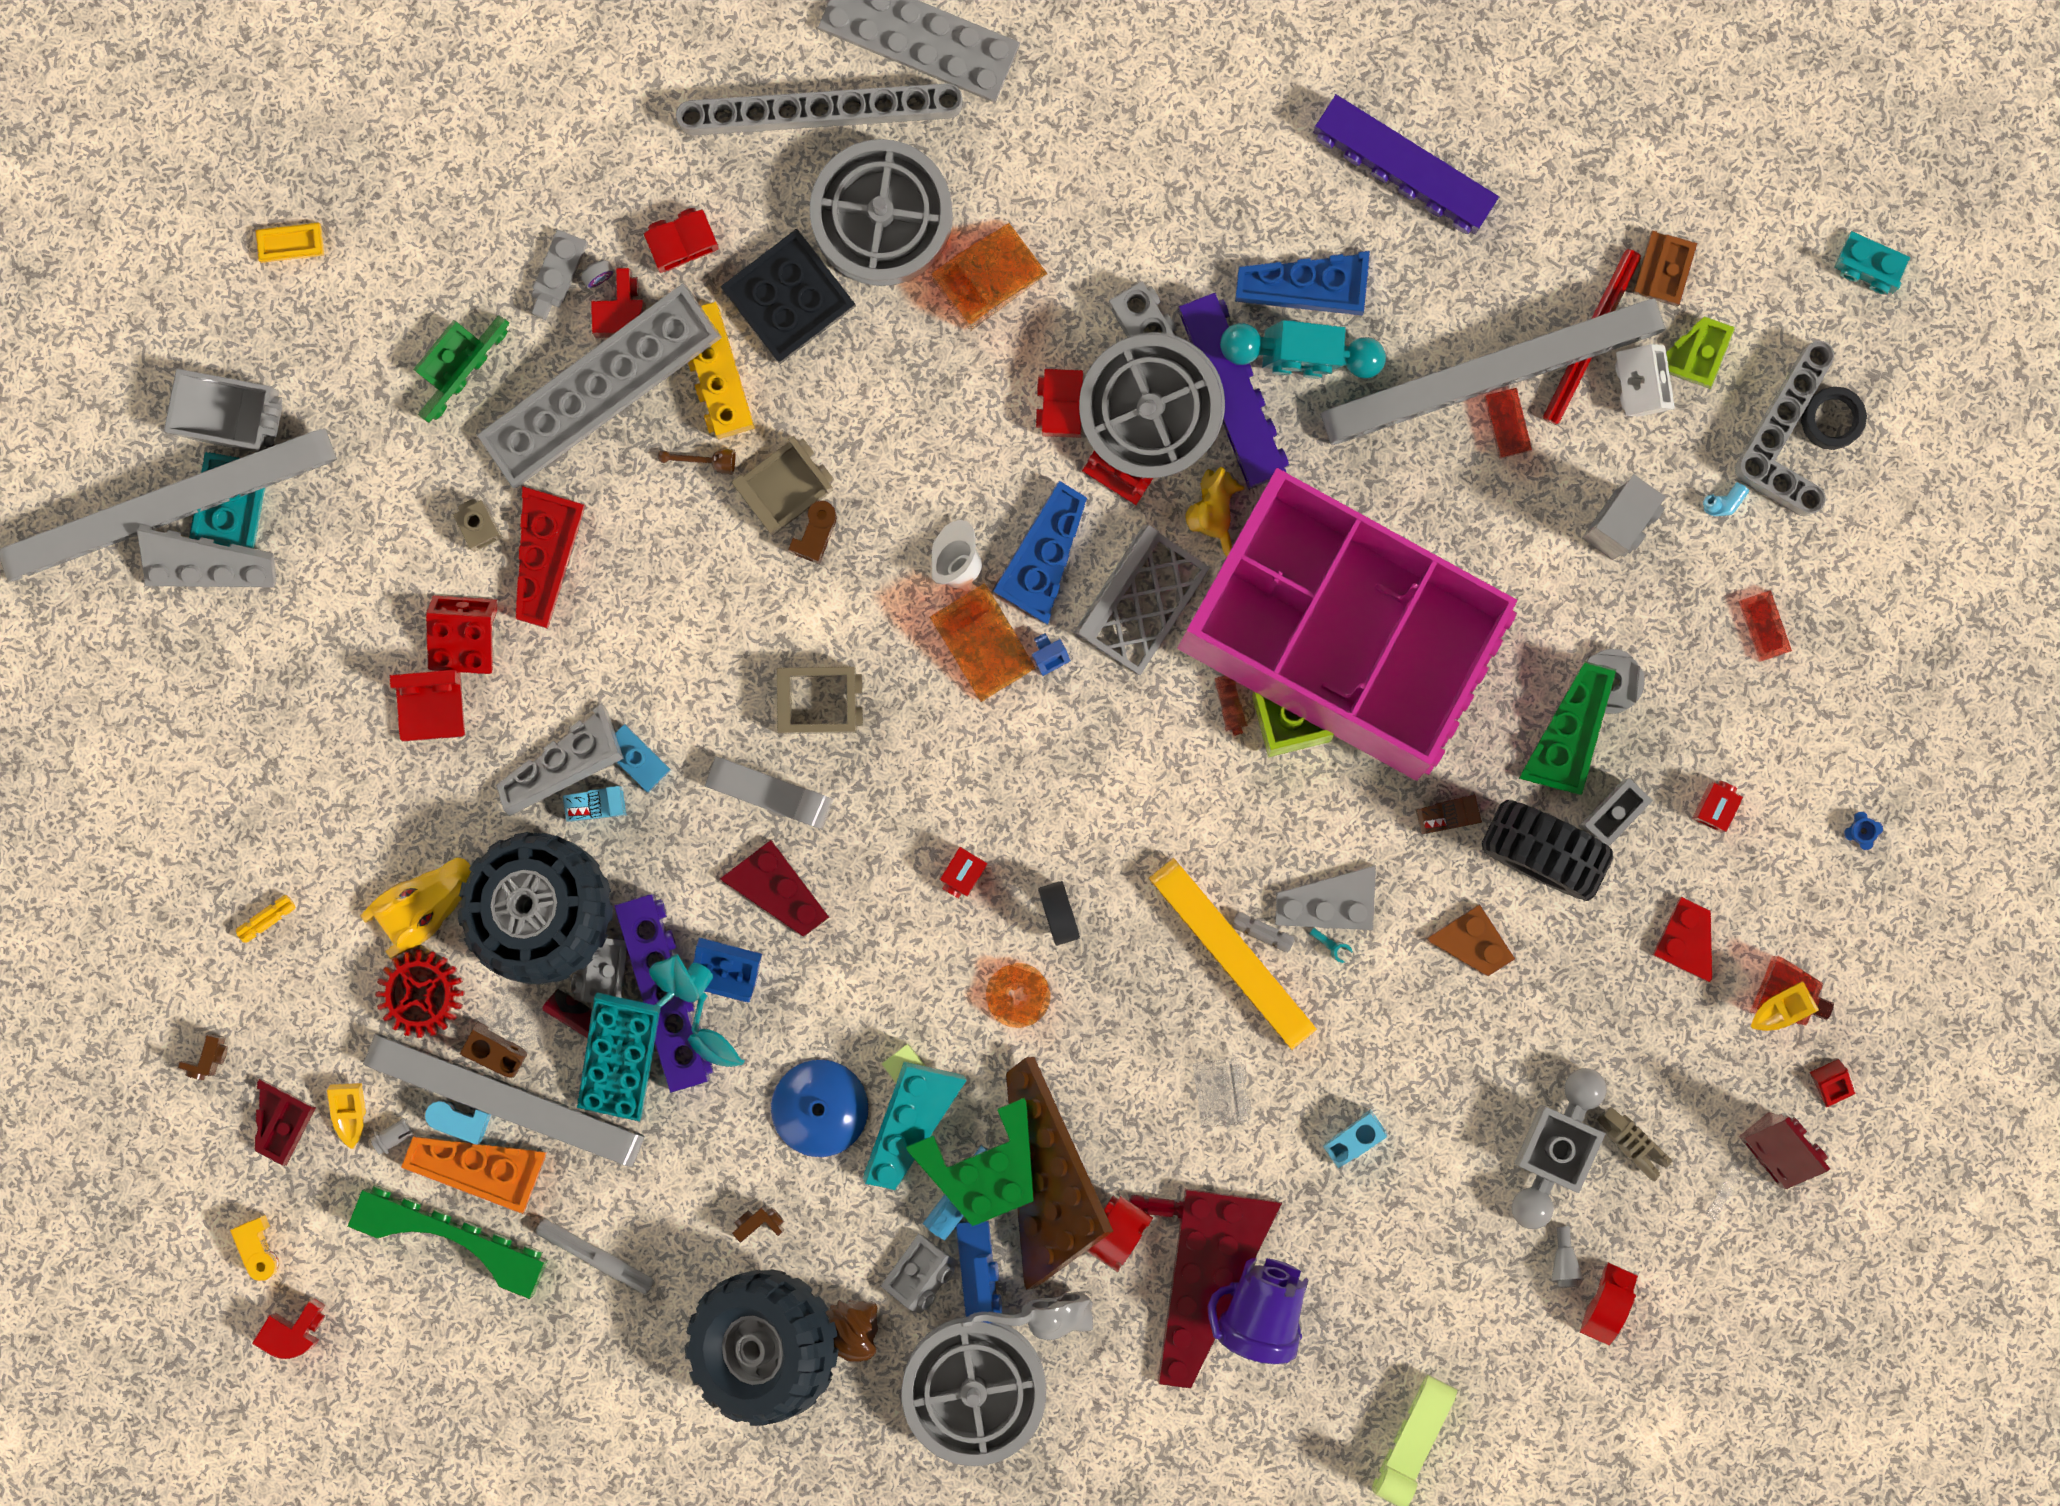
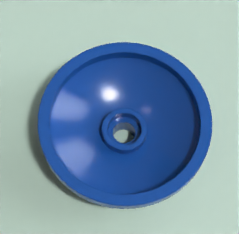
M830 1060L803 1062L789 1070L775 1088L771 1102L773 1124L781 1139L790 1148L803 1155L811 1157L836 1155L849 1148L864 1130L868 1118L866 1091L858 1077L842 1064ZM820 1103L824 1106L825 1111L823 1115L818 1116L813 1113L812 1108L814 1104Z

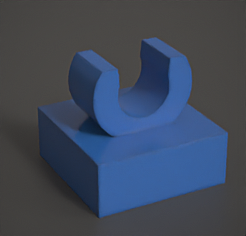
M1046 633L1034 639L1039 650L1033 653L1032 656L1042 676L1071 661L1061 639L1051 643Z

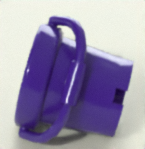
M1252 1258L1246 1261L1239 1283L1232 1282L1230 1286L1221 1287L1211 1296L1208 1304V1314L1213 1337L1218 1339L1229 1351L1243 1358L1274 1365L1289 1363L1297 1357L1299 1341L1302 1339L1299 1319L1308 1279L1306 1277L1303 1281L1299 1280L1301 1271L1285 1262L1266 1258L1265 1265L1262 1266L1255 1265L1257 1258ZM1231 1294L1233 1298L1229 1308L1221 1314L1218 1321L1217 1303L1222 1296Z

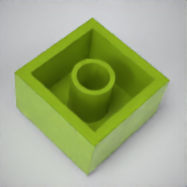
M1253 691L1252 700L1268 758L1331 742L1334 736L1333 733L1319 728L1303 717L1301 718Z

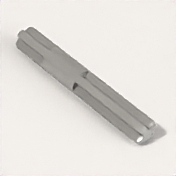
M543 1219L536 1229V1234L643 1294H647L654 1284L653 1278L547 1219Z

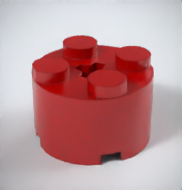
M1113 1195L1104 1208L1113 1232L1086 1252L1118 1273L1143 1236L1142 1233L1150 1225L1153 1217L1122 1196L1117 1198Z

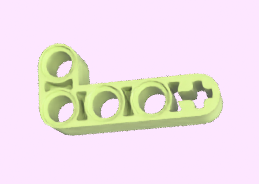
M1430 1375L1424 1378L1408 1411L1410 1416L1408 1420L1404 1419L1393 1441L1396 1445L1393 1450L1389 1449L1379 1470L1381 1475L1379 1479L1375 1478L1372 1491L1376 1496L1396 1506H1409L1417 1489L1418 1483L1416 1478L1454 1403L1457 1389Z

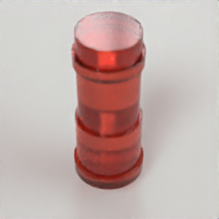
M1225 675L1214 678L1215 688L1217 689L1222 708L1221 712L1225 731H1232L1233 736L1243 734L1242 728L1247 727L1248 723L1245 719L1242 704H1240L1236 681Z

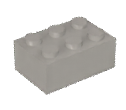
M1633 474L1616 488L1582 536V539L1612 560L1619 556L1625 557L1628 553L1630 554L1633 550L1635 551L1646 537V534L1642 531L1652 523L1654 524L1665 510V507L1661 504L1666 496Z

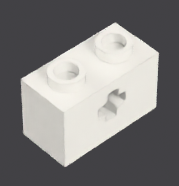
M1649 344L1616 352L1617 361L1615 369L1617 376L1621 380L1622 393L1620 401L1626 416L1640 417L1675 409L1665 345Z

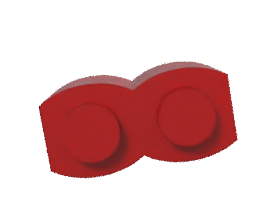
M696 208L686 209L678 214V219L668 223L666 220L656 221L648 226V231L643 233L659 273L672 270L689 261L719 250L703 209L696 211Z
M1045 369L1044 377H1038L1037 396H1043V409L1036 410V428H1042V436L1081 438L1082 423L1079 402L1083 385V370Z

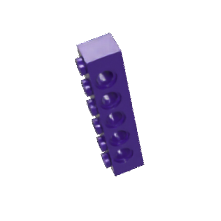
M650 894L614 906L643 1003L655 1005L661 999L657 994L659 986L653 981L649 973L651 967L648 964V958L653 952L657 951L666 960L673 956L672 949L677 947L672 931H666L662 919L667 917V912L662 898L656 900L655 894ZM646 920L651 921L656 929L654 936L648 940L642 938L639 934V926ZM675 995L660 1008L655 1044L670 1093L710 1081L709 1074L714 1073L712 1063L697 1054L688 1041L690 1035L694 1034L692 1032L693 1020L690 1012L695 1011L694 1002H686ZM672 1014H677L683 1019V1028L678 1033L671 1032L667 1027V1019ZM681 1045L688 1046L693 1052V1058L688 1064H683L676 1058V1051Z

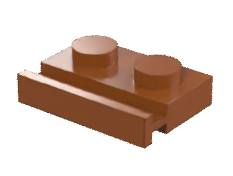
M1652 230L1633 294L1646 296L1649 299H1656V301L1678 307L1698 243L1667 234H1660Z

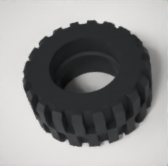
M1506 800L1499 805L1482 840V851L1493 859L1537 882L1584 901H1589L1595 897L1614 858L1613 850L1599 839L1550 814L1514 800Z

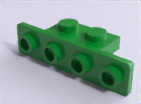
M498 315L479 339L457 321L453 320L413 369L438 389L418 415L422 419L430 423L432 419L437 420L442 416L447 408L445 403L449 398L463 390L467 384L466 377L473 369H479L488 357L486 353L492 345H498L508 333L506 328L510 322Z

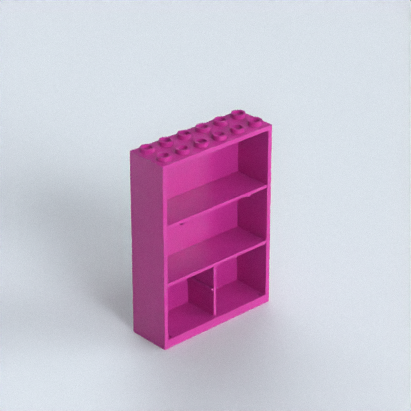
M1276 468L1177 649L1418 781L1424 773L1429 775L1442 759L1445 753L1444 746L1449 739L1451 740L1460 724L1457 720L1463 711L1465 712L1474 698L1473 691L1482 682L1489 669L1487 664L1498 652L1503 642L1502 636L1506 629L1509 630L1517 616V612L1513 611L1518 600L1281 469Z

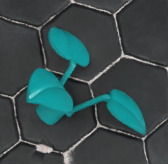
M678 954L653 964L649 969L651 978L662 990L668 992L655 1004L656 1006L662 1007L674 995L686 1002L698 1000L692 1024V1032L694 1034L688 1038L695 1052L703 1059L715 1065L724 1067L742 1065L745 1060L738 1056L733 1046L722 1035L710 1029L699 1028L703 1005L708 997L704 991L713 979L711 971L699 963H692L686 969Z

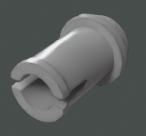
M402 1118L381 1132H373L374 1136L369 1139L376 1152L380 1155L384 1152L385 1154L390 1153V1148L414 1136L409 1125L406 1124V1120Z

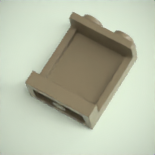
M794 436L790 437L784 446L744 476L740 474L731 481L771 536L808 510L813 503L820 501L833 491V487L830 484L834 480L832 475L823 464L819 467L815 465L810 458L815 454L804 439L798 442Z

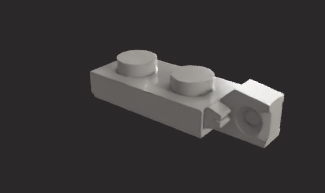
M557 229L533 286L532 297L537 299L532 311L535 317L546 321L552 305L559 308L561 302H564L588 245L586 240Z

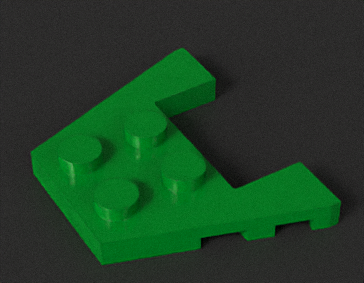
M1025 1097L997 1108L1010 1140L950 1166L946 1165L934 1135L906 1147L909 1154L972 1226L1033 1202Z

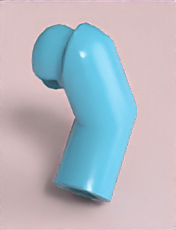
M1736 482L1727 496H1714V494L1706 496L1703 501L1704 511L1713 517L1732 515L1750 491L1741 483Z

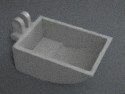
M176 368L164 432L209 444L259 452L274 446L283 406L282 397H278L279 391L272 386Z

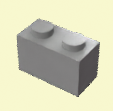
M1630 778L1623 779L1579 827L1589 835L1599 839L1602 843L1610 846L1653 800Z

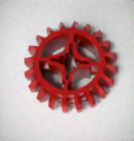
M423 950L416 951L415 960L410 952H405L403 955L404 964L399 958H393L392 963L396 970L384 967L383 972L390 978L389 980L379 978L377 981L379 985L386 986L385 991H377L375 993L376 997H385L386 1000L385 1003L377 1005L378 1010L388 1008L390 1011L383 1017V1020L387 1022L395 1017L397 1020L394 1022L392 1029L397 1031L404 1024L405 1036H410L415 1028L417 1038H422L425 1034V1027L430 1036H434L437 1034L435 1024L442 1030H446L448 1024L444 1018L446 1017L452 1021L457 1019V1015L450 1011L451 1008L462 1009L463 1007L462 1003L454 1001L455 996L465 995L464 990L455 991L454 985L461 984L463 979L461 977L451 979L450 976L457 971L456 966H451L445 970L444 967L448 962V958L442 957L435 963L437 953L434 951L428 954L426 960ZM422 966L431 969L437 975L426 982H422L416 976H413L409 969ZM402 977V982L406 987V994L399 1001L400 1003L397 1004L395 988L398 980ZM443 983L445 1000L439 1011L434 1001V993ZM415 986L417 988L429 987L426 989L427 994L424 996L427 997L424 1001L422 999L410 1001L414 998L413 993H417L413 991ZM416 1005L421 1007L424 1012H428L431 1018L425 1021H417L407 1017L403 1012Z

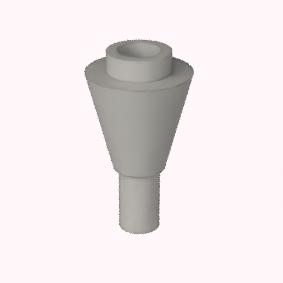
M1557 1227L1558 1249L1556 1250L1551 1281L1558 1282V1288L1577 1287L1578 1280H1584L1574 1249L1571 1248L1570 1227Z

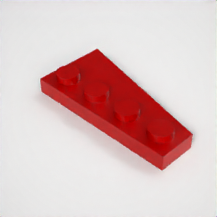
M522 486L523 502L520 523L521 541L519 546L520 561L517 582L516 619L548 629L586 506Z

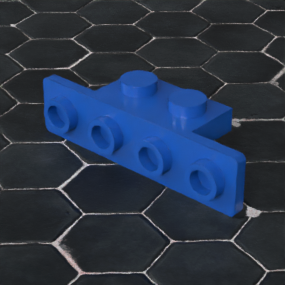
M989 1221L972 1226L969 1222L959 1223L956 1228L965 1315L968 1317L978 1312L1002 1314L1001 1295L996 1292L995 1281L999 1280V1269L997 1261L993 1262Z

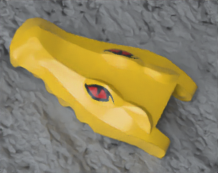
M457 857L436 870L426 872L411 880L400 882L380 894L360 915L365 923L373 920L375 917L394 945L390 946L385 952L391 960L432 937L441 927L443 921L455 910L459 901L462 900V897L459 896L462 882L466 883L471 873L469 869L471 865L468 861Z

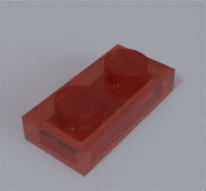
M1517 388L1485 395L1484 400L1499 459L1531 452L1532 446Z
M1771 590L1738 601L1759 662L1792 651Z

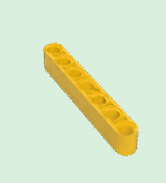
M1174 858L1148 878L1196 937L1198 936L1201 943L1216 961L1222 965L1221 967L1237 986L1243 990L1242 992L1257 1010L1264 1015L1263 1017L1277 1034L1284 1039V1042L1291 1050L1295 1049L1317 1030L1309 1018Z

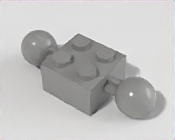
M1578 1069L1567 1078L1564 1089L1569 1103L1564 1114L1543 1105L1539 1106L1515 1160V1165L1537 1174L1532 1187L1521 1190L1512 1202L1513 1217L1524 1228L1539 1229L1551 1220L1554 1206L1549 1194L1554 1183L1580 1193L1604 1139L1605 1133L1581 1123L1586 1111L1598 1107L1605 1099L1607 1092L1604 1078L1593 1069Z

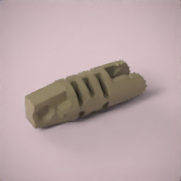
M1609 1107L1597 1118V1121L1608 1132L1606 1134L1607 1137L1627 1157L1631 1158V1161L1650 1180L1655 1182L1659 1178L1660 1172L1645 1156L1646 1154L1662 1167L1666 1168L1672 1163V1159L1626 1115L1622 1116L1615 1109Z

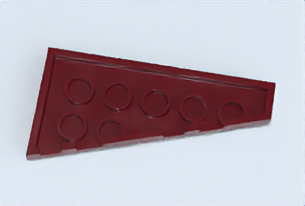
M1185 1189L1158 1384L1192 1388L1215 1341L1208 1314V1304L1211 1296L1221 1287L1230 1286L1232 1282L1239 1283L1246 1261L1256 1258L1282 1202ZM1231 1294L1222 1296L1217 1303L1218 1321L1221 1314L1229 1308L1233 1298Z

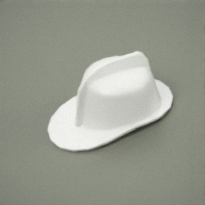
M957 520L946 525L933 542L932 579L936 584H947L953 588L970 591L972 589V582L981 571L982 562L976 550L973 526L968 521Z

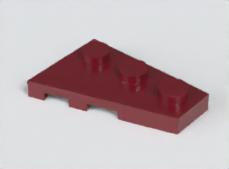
M772 840L720 878L724 883L803 937L830 918Z

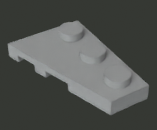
M1376 865L1278 892L1276 895L1275 925L1373 930Z

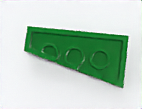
M1586 661L1583 662L1521 772L1519 779L1579 795L1583 794L1616 669Z

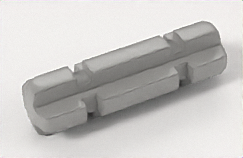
M1242 912L1236 914L1232 923L1233 928L1241 932L1247 931L1249 936L1271 946L1274 944L1276 945L1275 948L1283 952L1290 951L1294 943L1293 936L1284 932L1281 934L1278 932V929L1257 919L1253 921L1250 919L1251 916Z

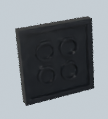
M795 229L720 286L779 365L856 307L854 301L798 229Z

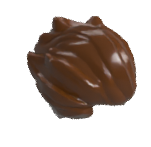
M850 1299L845 1303L839 1300L837 1305H831L830 1309L825 1312L829 1322H835L837 1337L833 1338L834 1347L838 1348V1357L850 1362L868 1361L876 1354V1346L873 1340L878 1332V1307L875 1302H856Z

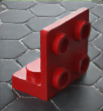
M432 596L426 612L427 663L429 670H456L462 673L478 674L492 673V625L497 614V599Z
M444 670L389 675L390 688L396 690L399 736L401 741L465 736L461 672Z

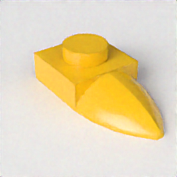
M1802 981L1765 1002L1756 1012L1750 1026L1752 1029L1762 1031L1779 1030L1802 1020L1819 1009Z
M362 1083L331 1084L327 1088V1095L333 1127L343 1143L350 1149H353L361 1137L363 1117L366 1114Z

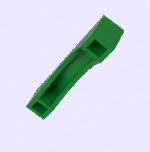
M373 1185L372 1189L366 1188L361 1191L347 1227L377 1239L406 1232L431 1233L448 1238L464 1246L478 1257L491 1272L500 1288L527 1299H531L534 1296L548 1261L541 1257L542 1251L524 1245L522 1250L511 1245L512 1239L494 1233L492 1238L481 1233L482 1227L464 1221L463 1225L450 1221L452 1216L437 1209H434L432 1213L420 1209L422 1204L406 1197H403L402 1201L390 1197L391 1191L380 1186Z

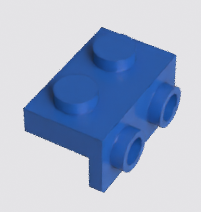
M699 938L693 963L705 966L713 974V979L704 992L750 1002L757 983L762 954Z

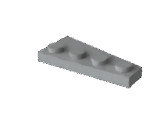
M140 524L137 533L145 586L275 587L274 554L271 552L234 544L227 547L213 543L214 540L202 537L200 540L181 537L179 532L167 530V533L151 530V526Z
M602 703L593 709L595 714L583 723L579 720L570 727L571 733L558 743L552 741L543 748L545 751L535 761L528 760L496 785L503 810L509 816L623 759L609 713Z

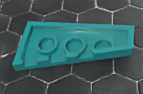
M909 1062L903 1063L862 1178L865 1184L896 1190L915 1161L906 1147L932 1135L967 1081L963 1074Z

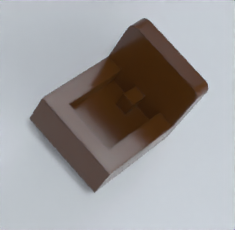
M214 1034L206 1035L199 1063L186 1060L179 1061L178 1068L186 1070L185 1076L198 1080H204L205 1076H214L218 1064L223 1065L227 1056L228 1046L224 1045L226 1038Z
M763 1205L754 1214L748 1210L734 1222L738 1228L732 1234L741 1243L766 1222L773 1232L779 1236L785 1230L781 1226L785 1221L773 1207L767 1210Z

